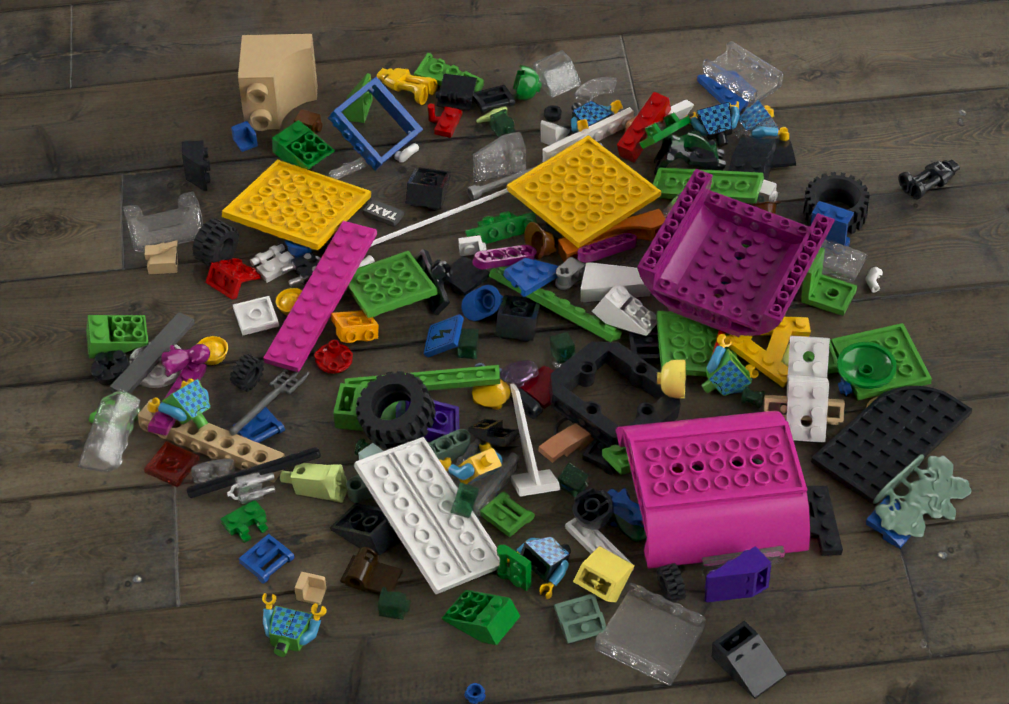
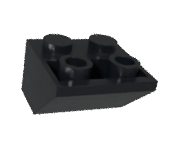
M203 140L182 142V159L186 180L201 190L207 191V183H211L210 172L207 173V171L211 170L210 160H206L209 157L208 147H204Z

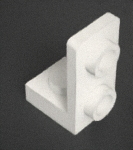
M481 236L458 238L460 256L474 255L478 251L486 250L485 242L482 243Z

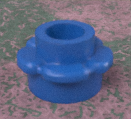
M841 378V382L838 383L840 394L845 393V396H847V394L852 393L851 385Z
M473 683L467 687L464 696L470 703L477 704L485 699V689L480 684Z

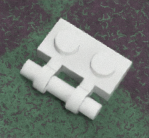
M283 244L274 245L268 251L260 252L250 259L252 266L259 264L256 267L257 272L261 274V277L267 283L285 274L282 273L281 267L291 264V259H294L288 251L283 254L280 253L285 250ZM272 256L274 257L273 259H271V260H269V261L266 260V259H268V258H270V257H272Z

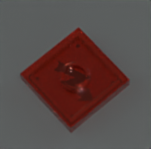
M166 441L146 465L144 472L178 488L200 461L198 455Z

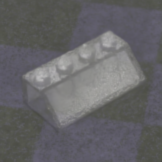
M122 389L101 399L78 464L79 468L108 473L121 465L123 451L128 445V436L134 427V418L139 413L140 399Z

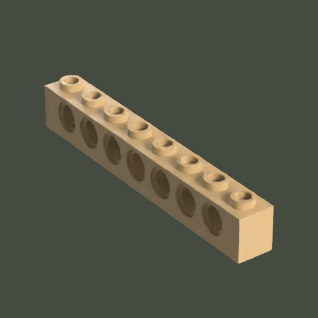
M148 403L137 415L140 428L148 432V424L155 415V413L147 410ZM176 420L167 436L154 433L163 439L171 440L180 446H186L195 452L203 453L212 459L220 460L229 466L242 470L285 456L282 452L240 435L232 436L228 430L210 423L198 429L193 420L184 425ZM283 470L274 472V479L269 481L274 483Z

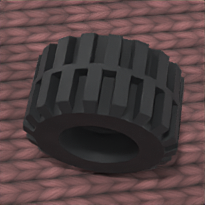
M217 218L205 222L197 232L193 242L194 258L209 267L213 262L230 260L234 256L239 243L238 230Z

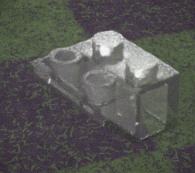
M563 50L533 63V69L539 75V82H542L541 87L552 98L581 85L572 60Z

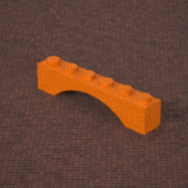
M660 209L626 218L584 246L623 233H632L637 236V239L652 241L666 218ZM566 237L558 239V253L562 260L565 262L569 257H574L578 260L579 248Z

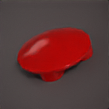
M338 340L329 341L328 344L321 346L314 354L315 362L319 369L333 374L348 369L353 360L351 350L347 346L340 344Z

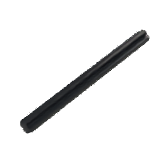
M318 447L303 450L187 487V494L190 498L198 497L238 484V480L274 473L321 457V453Z

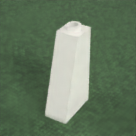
M589 262L586 263L582 280L581 302L601 301L617 283L625 287L633 297L650 296V291L644 285L637 268Z

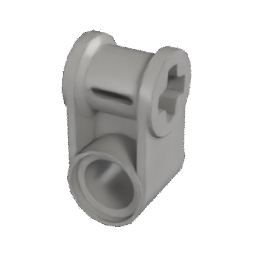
M569 257L556 269L557 279L555 286L560 290L570 289L571 286L583 278L586 264L574 257Z

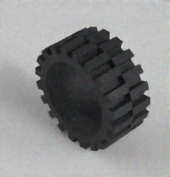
M831 172V176H827L824 173L821 175V179L818 176L815 177L813 182L810 181L808 183V187L805 190L804 219L808 220L807 224L811 226L812 212L819 201L824 203L829 201L843 202L851 208L848 209L849 211L854 212L848 224L847 232H850V234L855 233L856 229L860 230L862 224L865 225L870 200L867 186H862L860 179L855 181V176L850 175L846 177V173L842 172L841 175Z

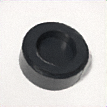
M555 105L548 106L544 110V117L551 122L558 121L562 117V110Z

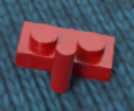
M432 103L428 104V120L437 123L434 135L451 138L462 117V110L445 107L441 117L435 116V105Z

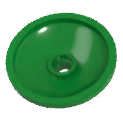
M858 342L842 350L838 357L837 368L842 378L851 385L864 389H874L888 384L894 378L897 364L893 354L885 347L871 342Z

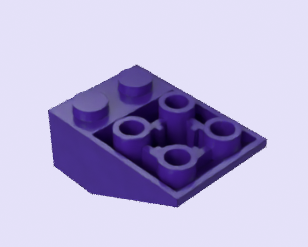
M756 546L750 550L743 551L740 556L733 560H728L722 567L712 570L707 574L704 601L707 603L754 597L769 587L772 562Z

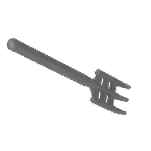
M284 369L269 383V386L274 387V390L229 430L230 435H236L273 401L279 393L290 395L306 380L309 372L307 371L298 380L295 378L298 372H294L289 376L287 375L289 370Z

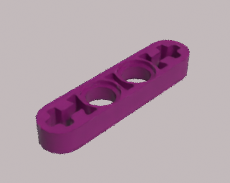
M623 233L578 249L577 258L581 262L589 263L636 247L637 236L632 233Z
M530 245L478 251L475 253L472 263L479 269L510 266L524 258L534 260L537 251Z

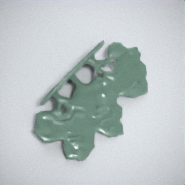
M921 454L893 478L874 499L873 504H877L887 495L890 496L888 505L880 504L875 508L876 514L882 519L881 527L887 530H894L899 535L922 537L926 527L923 514L928 513L932 518L945 517L946 519L955 520L956 508L950 503V499H963L971 494L968 480L961 477H953V464L945 456H929L927 469H919L918 466L924 459V455ZM916 471L920 478L919 481L909 483L906 478ZM925 473H929L931 477H927ZM901 483H904L909 488V493L905 496H898L893 492ZM895 499H897L901 505L900 510H897L894 505V503H896Z

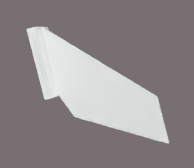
M510 384L524 461L528 473L511 475L512 485L519 496L560 490L559 482L550 469L537 470L520 392L515 384Z

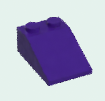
M433 400L436 413L433 419L434 423L431 428L427 429L428 433L424 437L427 442L436 440L459 429V407ZM410 401L398 402L396 405V418L402 416L408 410L411 404Z

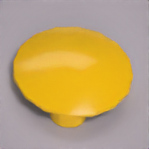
M500 379V384L474 386L472 389L473 402L498 410L509 399L510 387L502 379Z

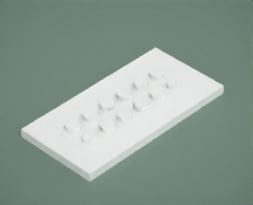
M424 437L355 462L354 468L435 594H439L499 568L497 547Z

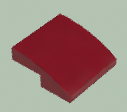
M542 366L516 385V387L525 391L545 409L550 405L549 382L551 373L554 370L547 366Z

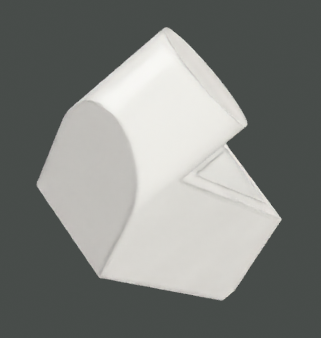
M684 100L671 106L669 114L675 112L680 120L686 117L694 104ZM665 121L663 123L657 122L661 130L667 127Z

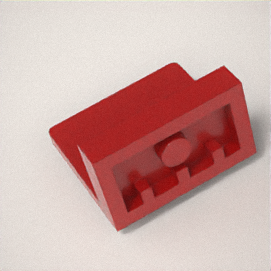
M232 258L211 263L205 283L233 300L237 299L242 282L260 279L261 274L256 272V269L243 264L242 260Z

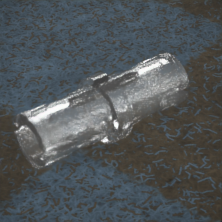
M360 157L350 163H344L335 170H331L329 174L331 178L338 180L347 175L349 177L360 169H364L366 164L363 158Z

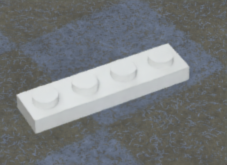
M576 518L565 524V529L590 554L601 546L630 562L599 530L582 527Z

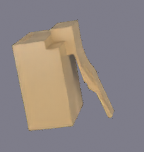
M177 240L157 245H145L148 274L177 273Z

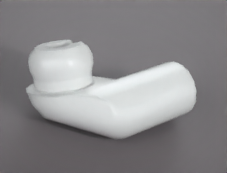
M413 143L402 152L397 151L394 155L395 160L405 162L419 150V146Z

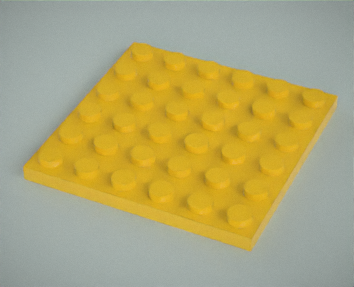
M589 135L507 184L508 192L578 248L661 196V190Z
M277 159L222 210V217L309 247L310 249L319 250L337 232L342 221L347 222L371 198V191Z

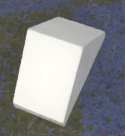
M541 121V142L547 145H552L564 139L570 132L569 129L557 124Z

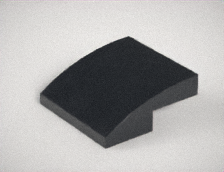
M776 138L777 143L771 168L796 166L795 154L790 138L787 141Z
M462 256L450 265L453 273L444 284L450 285L453 292L466 296L488 279L490 272L487 269L475 267L472 263L473 260Z
M483 419L468 427V431L472 435L485 442L499 446H506L520 438L519 429L503 428V420Z

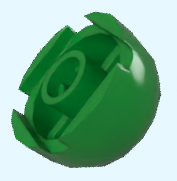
M520 65L521 71H517L513 85L516 94L512 93V95L517 100H530L535 96L536 92H540L542 82H539V75L533 68Z

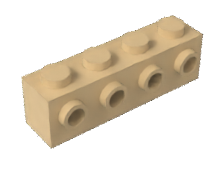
M765 395L763 412L777 410L786 419L787 396ZM828 399L827 424L838 425V422H843L844 400ZM803 416L801 420H807V423H812L810 416Z

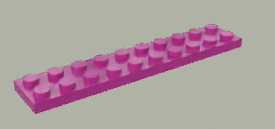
M342 221L263 358L264 363L299 373L331 317V313L335 310L377 235L376 229Z

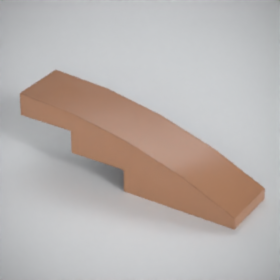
M575 423L541 444L538 451L553 463L563 454L567 457L576 449L581 451L594 438L591 437L589 432Z

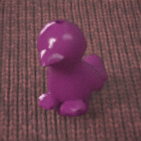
M197 344L187 350L175 349L174 345H170V351L163 352L161 358L162 365L166 370V377L181 371L190 362L195 364L205 363L210 358V350L204 344Z

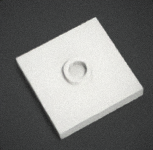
M269 296L233 305L242 336L279 327V322Z

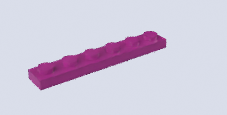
M190 362L181 371L166 397L181 389L182 381L187 382L188 379H198L200 381L206 372V365ZM158 410L148 424V432L167 436L176 419Z

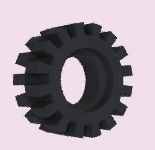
M244 354L243 357L239 358L240 361H236L237 365L233 366L232 369L234 371L230 374L232 376L230 381L234 386L248 392L253 389V386L257 385V381L261 380L259 378L263 375L264 363L250 354Z
M672 563L658 567L657 580L666 603L670 604L684 600L686 598L685 584L683 583V577H681L678 566Z

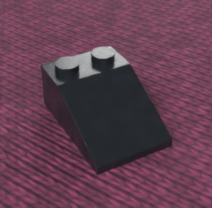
M741 137L732 155L729 171L763 173L764 180L768 181L777 140Z
M416 167L407 182L405 203L410 204L412 207L427 206L432 210L441 209L445 200L451 172Z
M504 295L497 315L495 336H500L502 339L516 338L523 342L533 341L541 304L527 297Z
M355 503L330 526L331 531L356 547L370 548L379 556L393 542L399 539L381 508Z

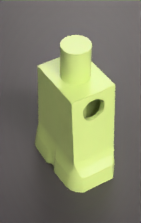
M302 463L296 465L293 472L283 470L280 475V481L292 484L297 495L342 503L347 493V479L341 464Z

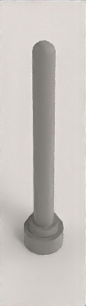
M533 168L483 186L472 185L467 187L468 196L472 201L479 199L482 193L507 185Z

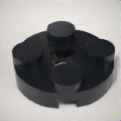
M122 350L100 352L95 356V361L91 366V373L100 384L111 385L126 370L130 362Z

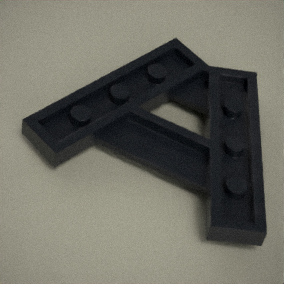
M806 485L808 503L812 513V517H810V534L817 536L821 556L842 555L843 548L828 486Z

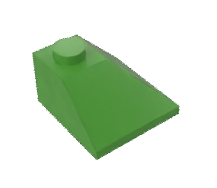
M367 73L348 94L346 100L371 81V74ZM367 91L341 113H344L348 121L365 123L373 100L372 94Z

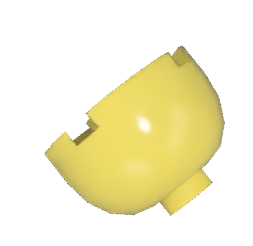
M671 360L663 365L661 373L657 372V384H661V389L665 395L672 398H685L686 361Z

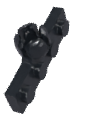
M422 249L414 259L437 288V295L431 296L427 300L432 312L439 315L450 304L443 284L452 276L453 270L446 261L437 259L433 262L429 252Z

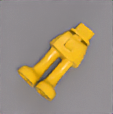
M382 68L377 74V78L382 80V83L397 92L406 90L414 93L415 101L420 105L426 103L428 94H435L438 86L436 79L412 76L408 69L395 68L393 70L389 68L387 70Z

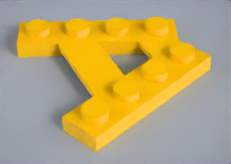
M784 317L775 329L761 334L772 335L767 350L751 340L753 336L740 335V337H736L730 334L726 338L732 340V344L728 348L784 388L787 385L788 366L781 361L790 336L809 337L811 330L809 319L806 317Z

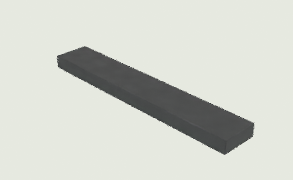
M178 312L113 382L110 390L127 398L161 361L162 353L169 352L170 345L175 346L195 324L194 319Z

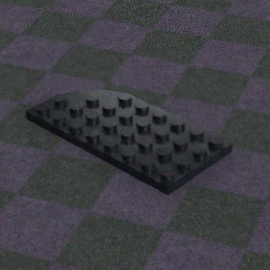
M904 386L889 390L878 396L812 457L811 463L873 504L879 492L921 454L924 455V458L927 457L972 414V408L949 393L936 388Z

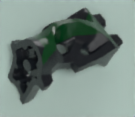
M687 133L681 137L670 134L663 139L661 148L654 159L656 164L654 174H657L658 168H666L669 163L678 158L683 159L688 165L704 167V170L723 171L726 166L725 161L722 160L724 150L717 148L715 141L707 142L704 138L692 133Z

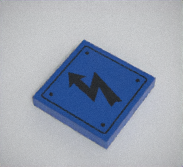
M459 314L430 325L423 354L428 358L458 347L464 318Z

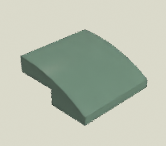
M595 594L554 605L567 644L608 633L603 613L600 612Z

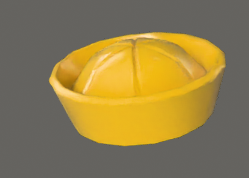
M289 288L277 295L276 305L284 315H289L302 290Z
M210 336L201 339L197 343L206 345L210 350V358L205 364L216 365L225 359L228 344L221 337Z

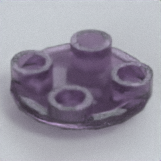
M520 360L503 368L500 377L503 382L515 384L518 388L523 386L525 381L537 377L539 372L537 365L533 361Z

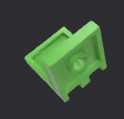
M821 247L803 280L801 302L844 316L857 291V285L822 275L825 248ZM830 294H836L837 296L832 297V296H829V295H830Z

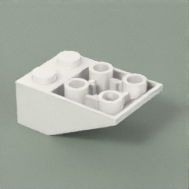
M618 283L592 310L596 316L608 325L645 336L657 324L655 313L645 308L640 300L634 298L625 287L620 286Z

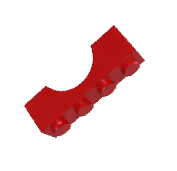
M657 92L652 93L617 143L620 157L635 163L644 150L640 142L647 138L645 128L657 122L663 123L664 117L671 111L668 97Z

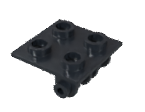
M444 74L440 92H436V98H438L437 106L470 110L477 78Z

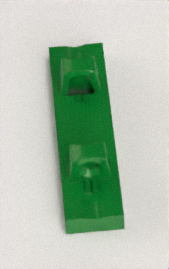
M675 112L664 117L666 128L661 130L657 123L646 127L645 130L648 138L640 142L642 149L660 141L690 123L689 115L679 120Z

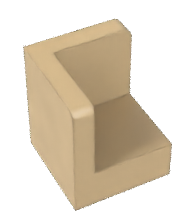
M301 572L295 586L296 600L320 605L327 589L325 577Z

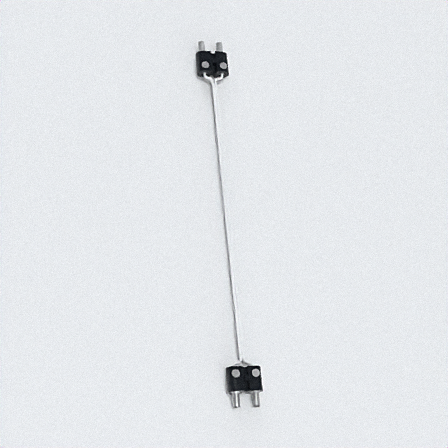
M507 188L398 230L375 239L371 246L509 192ZM309 252L291 259V264L281 267V271L286 273L294 269L295 273L299 275V277L288 281L290 286L299 283L306 285L319 263L317 259L320 261L321 258L315 256L313 252Z

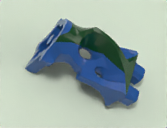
M613 488L610 489L607 493L610 494L614 506V514L610 525L618 527L625 536L635 542L647 540L644 524L641 522L643 519L639 504L630 500V495L626 488L620 492Z

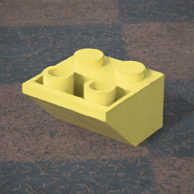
M599 546L581 564L573 582L605 601L617 602L635 565Z

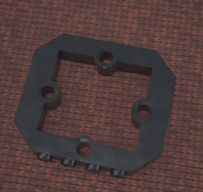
M590 342L551 373L549 382L551 408L573 424L576 423L589 432L591 437L605 445L606 448L619 445L616 429L620 426L601 414L602 408L598 403L594 401L585 402L571 392L578 385L582 387L593 385L596 371L605 363L629 379L632 386L642 388L658 400L654 404L649 402L639 404L635 420L628 426L670 422L678 418L681 406L680 398H672L664 394L661 384H657V372L660 371L618 342Z

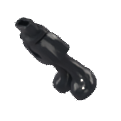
M954 160L937 161L927 165L924 171L914 177L908 171L900 173L898 181L905 193L910 191V197L918 200L924 197L926 192L935 185L940 188L946 185L955 175V172L960 170V166Z

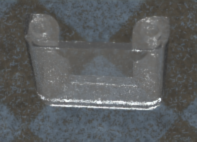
M194 191L184 193L178 198L179 209L143 216L141 208L137 205L124 206L123 212L133 248L138 252H145V245H157L176 240L178 241L177 244L194 241L197 232L203 226L200 205Z

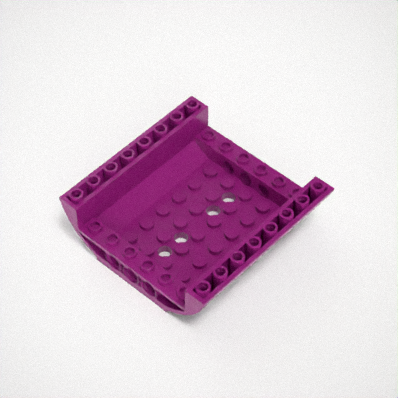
M695 169L637 266L639 275L650 293L668 307V311L736 337H740V335H761L770 332L783 320L835 219L817 213L810 227L711 191L713 175ZM742 245H749L750 247L745 248ZM735 257H741L743 259L737 260ZM721 282H728L729 284L724 285ZM715 294H720V295H722V297L718 298V297H715L714 295H715Z

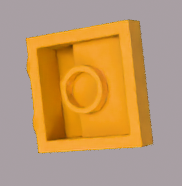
M362 310L331 313V321L336 326V335L341 342L353 343L357 340L372 341L378 339V323L373 317L367 318Z

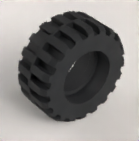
M393 371L387 372L386 375H379L376 377V380H371L367 384L368 387L366 389L363 388L360 393L361 397H358L356 402L357 420L366 436L375 445H381L384 449L394 448L419 439L421 436L425 437L428 433L427 429L432 427L436 413L434 401L425 384H423L419 377H415L414 374L406 373L405 375L404 371H397L396 373H393ZM397 401L411 402L408 410L402 416L393 420L381 419L384 410L392 403Z

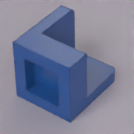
M248 121L231 127L233 140L241 152L258 146L256 133Z

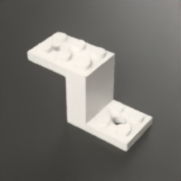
M790 336L786 421L789 423L793 440L825 442L829 394L827 372L830 338ZM807 351L814 353V359L811 362H806L803 359V354ZM803 416H810L812 418V423L809 426L801 424Z

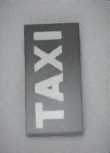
M374 199L363 210L365 216L393 227L404 216V211Z

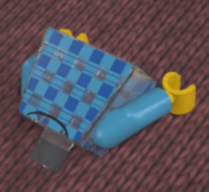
M759 99L740 115L739 122L742 124V127L734 132L739 140L747 135L751 138L777 137L779 135L780 140H789L788 129L781 127L778 130L779 127L772 119L774 117V110L768 105L763 106Z

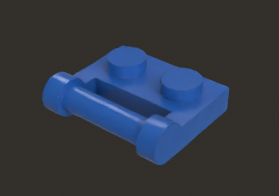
M265 407L237 434L260 443L276 433L284 432L285 427Z
M268 534L239 558V563L264 584L274 572L286 562L290 563L295 557L288 548ZM276 555H282L264 571L261 569Z

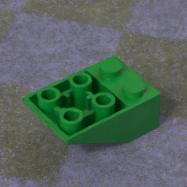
M299 120L272 137L273 153L284 162L305 169H310L335 152L331 146Z
M465 590L444 614L442 620L482 643L497 645L520 618V614L511 598Z

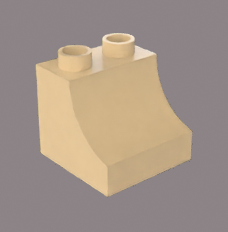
M312 34L242 35L238 82L244 122L248 121L253 130L280 129L283 119L292 109L303 103L317 100L318 84Z

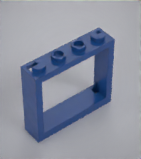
M377 77L337 107L328 117L333 126L342 133L344 139L351 143L355 151L375 171L423 130ZM367 91L374 96L407 133L403 140L382 157L341 113Z

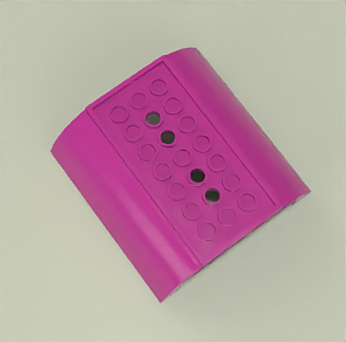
M779 411L631 425L616 429L619 446L626 447L647 536L644 553L648 569L672 563L686 565L735 559L743 551L750 550L755 546L764 555L809 550L810 516L807 487L789 423ZM752 459H759L762 461V464H755ZM739 461L742 463V466L737 467L732 462ZM699 465L702 467V470L696 471L692 466ZM679 467L683 472L675 473L672 468Z

